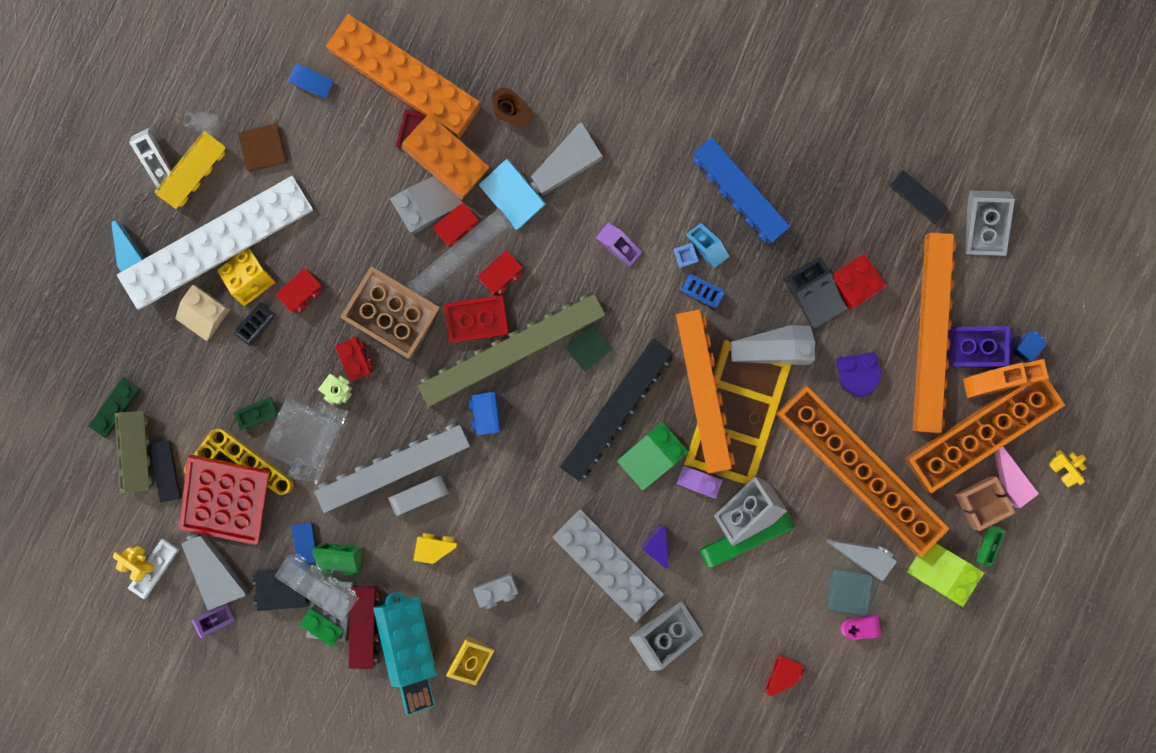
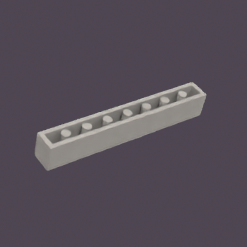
M456 423L445 427L446 431L441 434L436 431L427 435L428 440L423 442L416 440L408 444L410 448L404 451L402 448L390 452L392 456L386 459L381 456L373 460V465L366 467L365 464L355 468V473L349 476L347 473L337 476V481L330 484L327 481L318 485L319 489L314 491L323 513L329 512L471 447L462 425L457 426Z

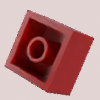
M865 253L832 274L844 303L849 310L857 307L886 287V284Z

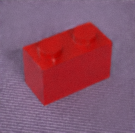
M462 202L438 222L433 229L449 248L452 246L457 247L463 241V236L467 233L470 235L477 230L479 221Z
M506 250L477 277L494 296L497 293L501 295L507 290L508 287L506 285L511 280L515 282L523 275L521 273L523 267Z
M304 268L275 295L292 313L296 314L297 312L301 313L304 311L311 299L315 300L322 294L321 290L324 286L308 269Z

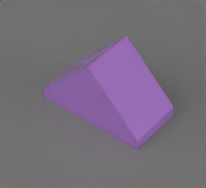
M227 603L192 620L200 638L235 621Z

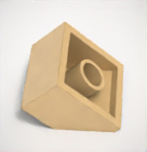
M192 285L181 300L175 319L208 342L231 309L200 287Z

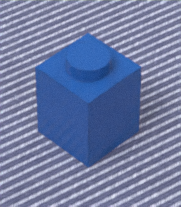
M1028 331L1013 346V352L1025 363L1032 362L1047 343L1043 340L1044 337L1037 331Z

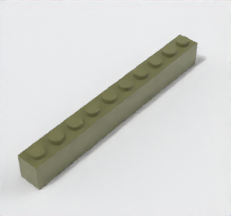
M589 293L579 298L580 302L574 305L570 302L561 307V312L555 314L553 311L544 316L545 320L539 323L533 321L526 325V330L522 332L516 330L508 335L509 338L505 341L499 339L491 343V348L487 350L481 348L473 353L474 357L468 360L464 357L455 362L456 366L450 369L447 366L439 370V375L433 378L429 375L421 379V384L418 385V388L427 406L432 407L605 317V313L595 294L591 296Z

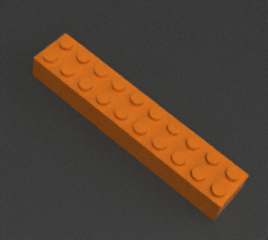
M803 386L775 414L915 555L922 557L949 530L808 386Z

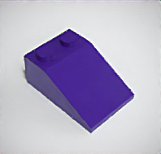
M1010 326L951 327L948 331V338L950 339L948 367L998 369L1013 365L1014 329Z

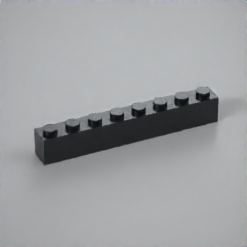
M654 338L650 341L561 464L560 468L577 481H580L581 478L583 480L587 478L591 472L589 469L593 462L597 464L603 456L600 453L604 446L608 448L615 439L612 437L616 430L621 431L626 424L624 421L625 417L628 414L632 415L638 406L635 403L639 398L642 400L650 391L647 389L648 385L651 382L655 384L661 375L659 373L661 367H667L673 359L670 356L672 354L671 350Z

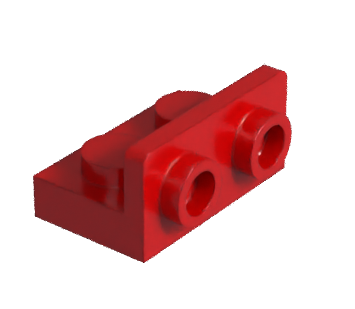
M353 336L350 340L335 345L350 382L373 373L371 369L374 366L370 357L366 358L363 351L366 350L362 339Z

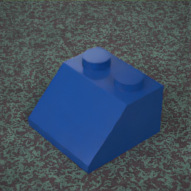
M490 392L472 395V400H469L470 412L474 411L475 417L474 420H471L473 432L476 431L477 435L502 432L497 393Z

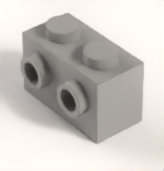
M512 572L473 588L479 607L485 606L486 609L496 606V602L504 599V602L515 599V595L519 592Z

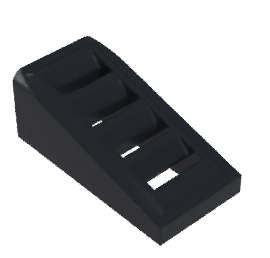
M259 303L238 326L234 334L246 344L252 346L276 314L262 303ZM259 311H262L264 314H266L268 316L267 319H264L261 315H259ZM256 317L263 323L259 325L253 319ZM251 323L257 330H252L248 325ZM243 331H248L251 334V336L248 337L246 334L243 333Z

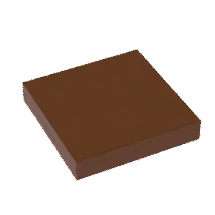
M276 123L238 133L248 172L287 163Z

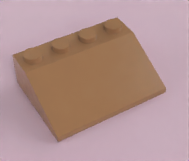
M371 266L340 318L406 358L412 359L423 342L440 307Z

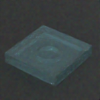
M832 569L826 608L867 615L873 576Z

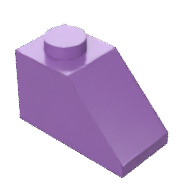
M607 223L596 237L607 250L629 267L642 253L620 229L610 223Z
M683 465L676 484L716 499L722 480Z

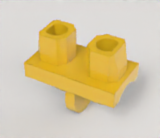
M1061 449L1055 452L1056 457L1049 462V465L1056 473L1064 467L1069 471L1061 477L1065 485L1070 487L1077 482L1080 485L1084 483L1083 475L1076 467H1079L1081 471L1085 470L1087 467L1083 462L1086 460V457L1084 455L1077 457L1072 452L1069 455L1072 459L1070 461Z
M141 546L129 547L124 552H114L113 558L118 561L116 569L120 572L131 570L130 579L134 582L142 581L146 573L153 571L154 566L145 560L146 557L143 556L144 548Z

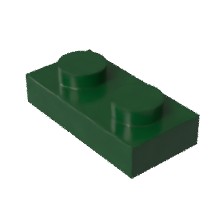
M272 397L234 411L240 430L279 416Z

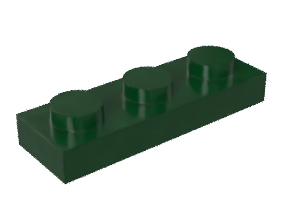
M122 378L88 427L102 437L107 438L115 427V413L125 412L141 389L126 378Z

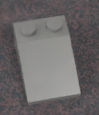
M434 176L390 198L413 236L447 216L462 203L457 196Z
M969 191L966 254L1006 256L1015 198L1010 192Z
M754 476L714 517L731 545L734 546L774 524L787 510L769 482Z
M827 539L826 541L833 548L881 581L886 578L897 562L892 558L893 554L880 546L875 548L869 545Z
M679 602L641 627L629 639L650 671H656L666 667L702 637L703 633L683 602Z

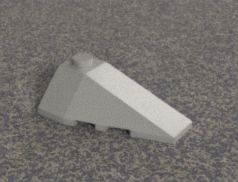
M789 325L731 342V362L810 365L815 361V340L811 326Z

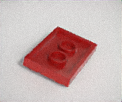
M503 295L444 304L449 343L509 335Z

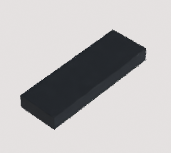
M904 170L890 184L894 191L934 224L948 210L945 204Z
M170 440L149 444L160 503L181 499Z

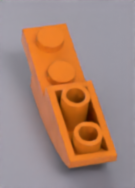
M1041 359L964 378L963 382L967 398H973L1008 390V388L1049 380L1045 361Z

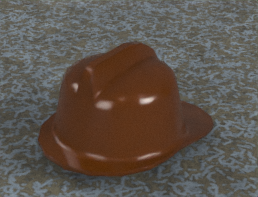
M499 88L493 93V111L499 120L509 122L518 127H525L533 121L531 108L513 90Z

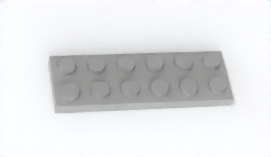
M581 509L552 536L635 622L664 595Z

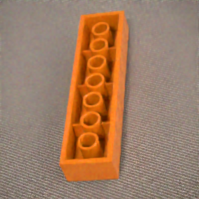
M350 14L346 15L326 45L331 54L425 116L428 114L432 115L458 139L461 138L481 108L480 101Z
M700 309L676 314L707 474L732 469L731 465H734L735 462L733 452L728 453L727 445H731L729 432L724 433L723 428L724 425H727L725 412L720 413L719 406H723L721 393H716L715 388L719 386L717 373H712L711 368L715 367L713 353H708V348L711 347L709 333H704V328H707L705 314H701Z
M1049 380L1013 387L905 457L904 461L924 491L933 493L1064 407L1065 404Z

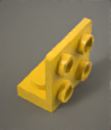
M250 248L243 250L217 270L231 295L243 306H246L276 283L262 268Z

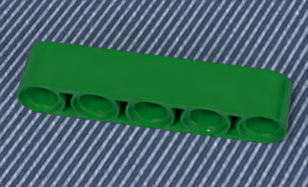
M787 510L774 524L734 546L731 545L725 536L699 549V552L706 567L711 568L793 529L795 525Z

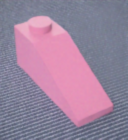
M1004 447L994 452L999 481L1005 492L1004 495L1008 498L1011 506L1021 508L1039 493Z

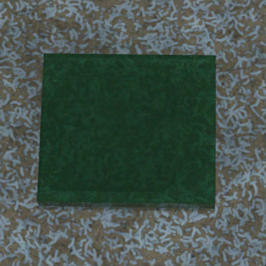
M593 325L565 347L584 372L612 351L611 347Z

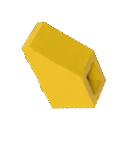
M423 533V536L419 535L417 537L413 561L434 564L455 549L459 542L454 541V537L443 536L440 539L434 538L435 534Z

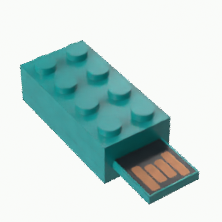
M393 592L386 597L384 605L374 607V613L391 686L400 687L405 714L410 715L435 706L429 678L437 676L419 597L406 598L403 593Z

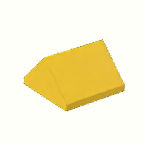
M467 636L446 676L476 685L495 650Z

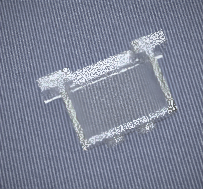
M287 396L278 413L273 429L270 431L263 452L291 465L288 476L317 484L349 411L322 401L319 402L317 408H314Z

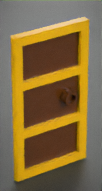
M724 340L714 373H717L719 386L715 388L716 393H721L723 406H719L720 413L725 412L727 425H724L723 428L724 433L729 432L731 445H727L728 453L733 452L735 464L731 465L732 469L712 474L743 484H747L756 476L791 364L731 362V342ZM697 423L684 465L707 472Z

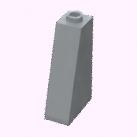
M582 122L573 129L531 176L533 182L530 185L541 196H544L602 160L600 151Z
M196 533L186 537L187 541L181 543L208 611L250 593L249 589L206 535L199 536Z

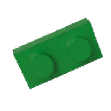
M993 525L989 527L985 532L982 547L977 552L976 562L992 568L1005 536V530Z
M312 607L299 624L330 647L334 646L344 631L343 628Z

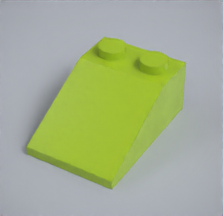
M936 543L922 557L916 555L906 571L962 607L984 574L978 568Z

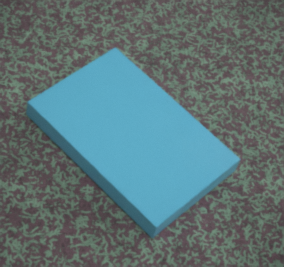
M506 159L479 184L516 230L520 229L546 205L545 201L533 189L510 159Z

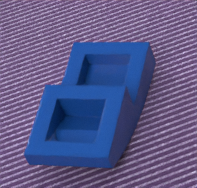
M295 64L287 82L326 99L334 81L306 67Z

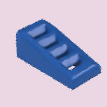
M689 274L680 290L714 310L725 293L724 290L692 274ZM692 281H695L696 283L692 291H689L688 288L690 284L692 283ZM701 284L703 285L700 293L697 295L695 294L698 286ZM706 288L710 289L706 298H703L702 296ZM713 292L717 293L713 302L709 301Z

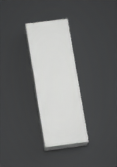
M161 539L147 559L154 566L153 571L146 573L142 581H132L128 589L141 598L146 599L180 549L166 539Z

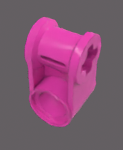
M866 615L860 618L844 620L840 628L842 634L851 640L882 636L878 615ZM851 626L855 627L852 633L848 632L852 628Z

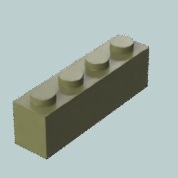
M144 411L115 413L120 493L149 491V486L152 484L151 475H148L150 456L147 455L146 447L149 446L148 435H145V427H147L148 421Z

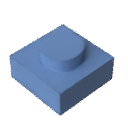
M692 243L673 249L679 268L698 262Z

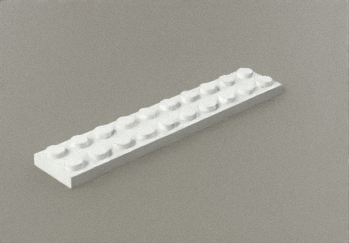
M290 176L117 274V277L135 307L140 310L307 215L313 209L294 177Z

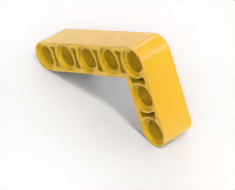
M227 429L212 430L194 453L196 456L205 457V450L209 448L212 451L211 459L217 460L224 453L235 463L250 466L248 459L250 456H253L256 460V464L253 467L269 468L272 472L268 481V488L279 495L290 493L294 488V481L291 477ZM219 432L224 435V440L221 443L216 438ZM235 444L240 447V452L237 455L232 451V447ZM281 480L286 481L288 484L285 491L280 489L279 483Z

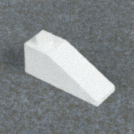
M147 128L131 136L129 143L158 188L172 170L150 129Z

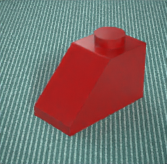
M778 654L764 690L765 693L773 696L797 685L798 680L803 678L805 669H803L804 665L799 661Z

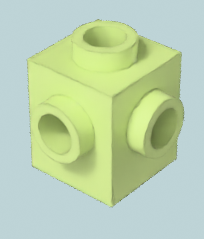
M329 374L318 389L325 395L324 399L332 405L334 403H346L352 395L350 393L352 390L349 386L350 382L341 375L338 378L334 374Z

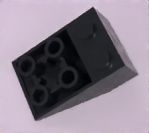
M821 256L783 278L813 329L847 310L833 276Z

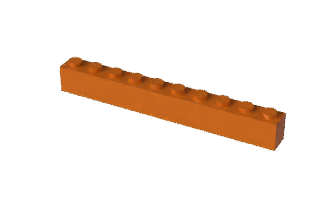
M928 233L925 235L913 431L941 433L945 426V418L942 416L943 409L946 408L944 390L947 388V378H945V370L949 366L946 352L950 347V339L947 337L948 330L951 328L949 311H951L953 304L952 299H950V291L953 290L954 280L951 279V273L955 268V260L952 259L953 252L956 249L954 234Z

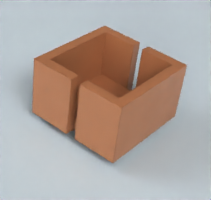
M989 476L955 493L962 510L968 511L964 514L974 530L981 531L1015 513L1007 497L996 496V494H1005L997 477Z

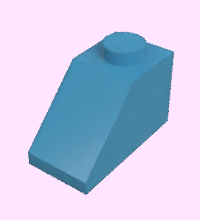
M702 223L686 234V237L699 254L713 268L729 257L722 242Z

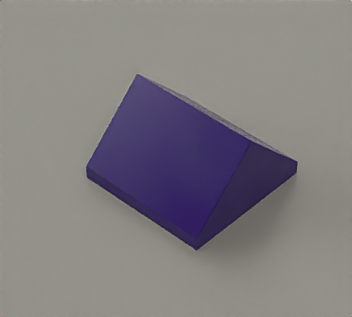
M659 524L641 547L664 568H669L666 530L663 524Z

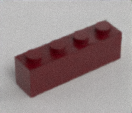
M354 585L350 589L348 669H373L379 663V651H376V643H379L380 635L379 631H376L377 622L374 613V607H377V603H380L381 592L377 591L378 586Z

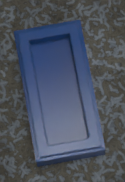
M313 523L292 525L297 565L314 563L315 559L312 551L316 547Z

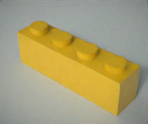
M204 130L154 192L173 208L182 207L188 200L187 195L191 191L194 192L200 186V179L210 174L213 169V163L223 158L226 153L224 151L226 147Z

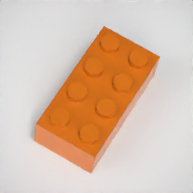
M430 114L423 119L402 143L404 151L461 201L489 169L485 162Z

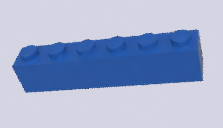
M712 137L693 153V163L707 173L705 176L712 184H717L720 188L718 191L725 199L728 197L731 200L733 209L745 216L744 220L750 228L754 227L759 232L757 235L762 242H767L770 245L790 227Z

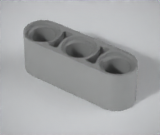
M440 475L388 499L395 515L398 516L449 494Z

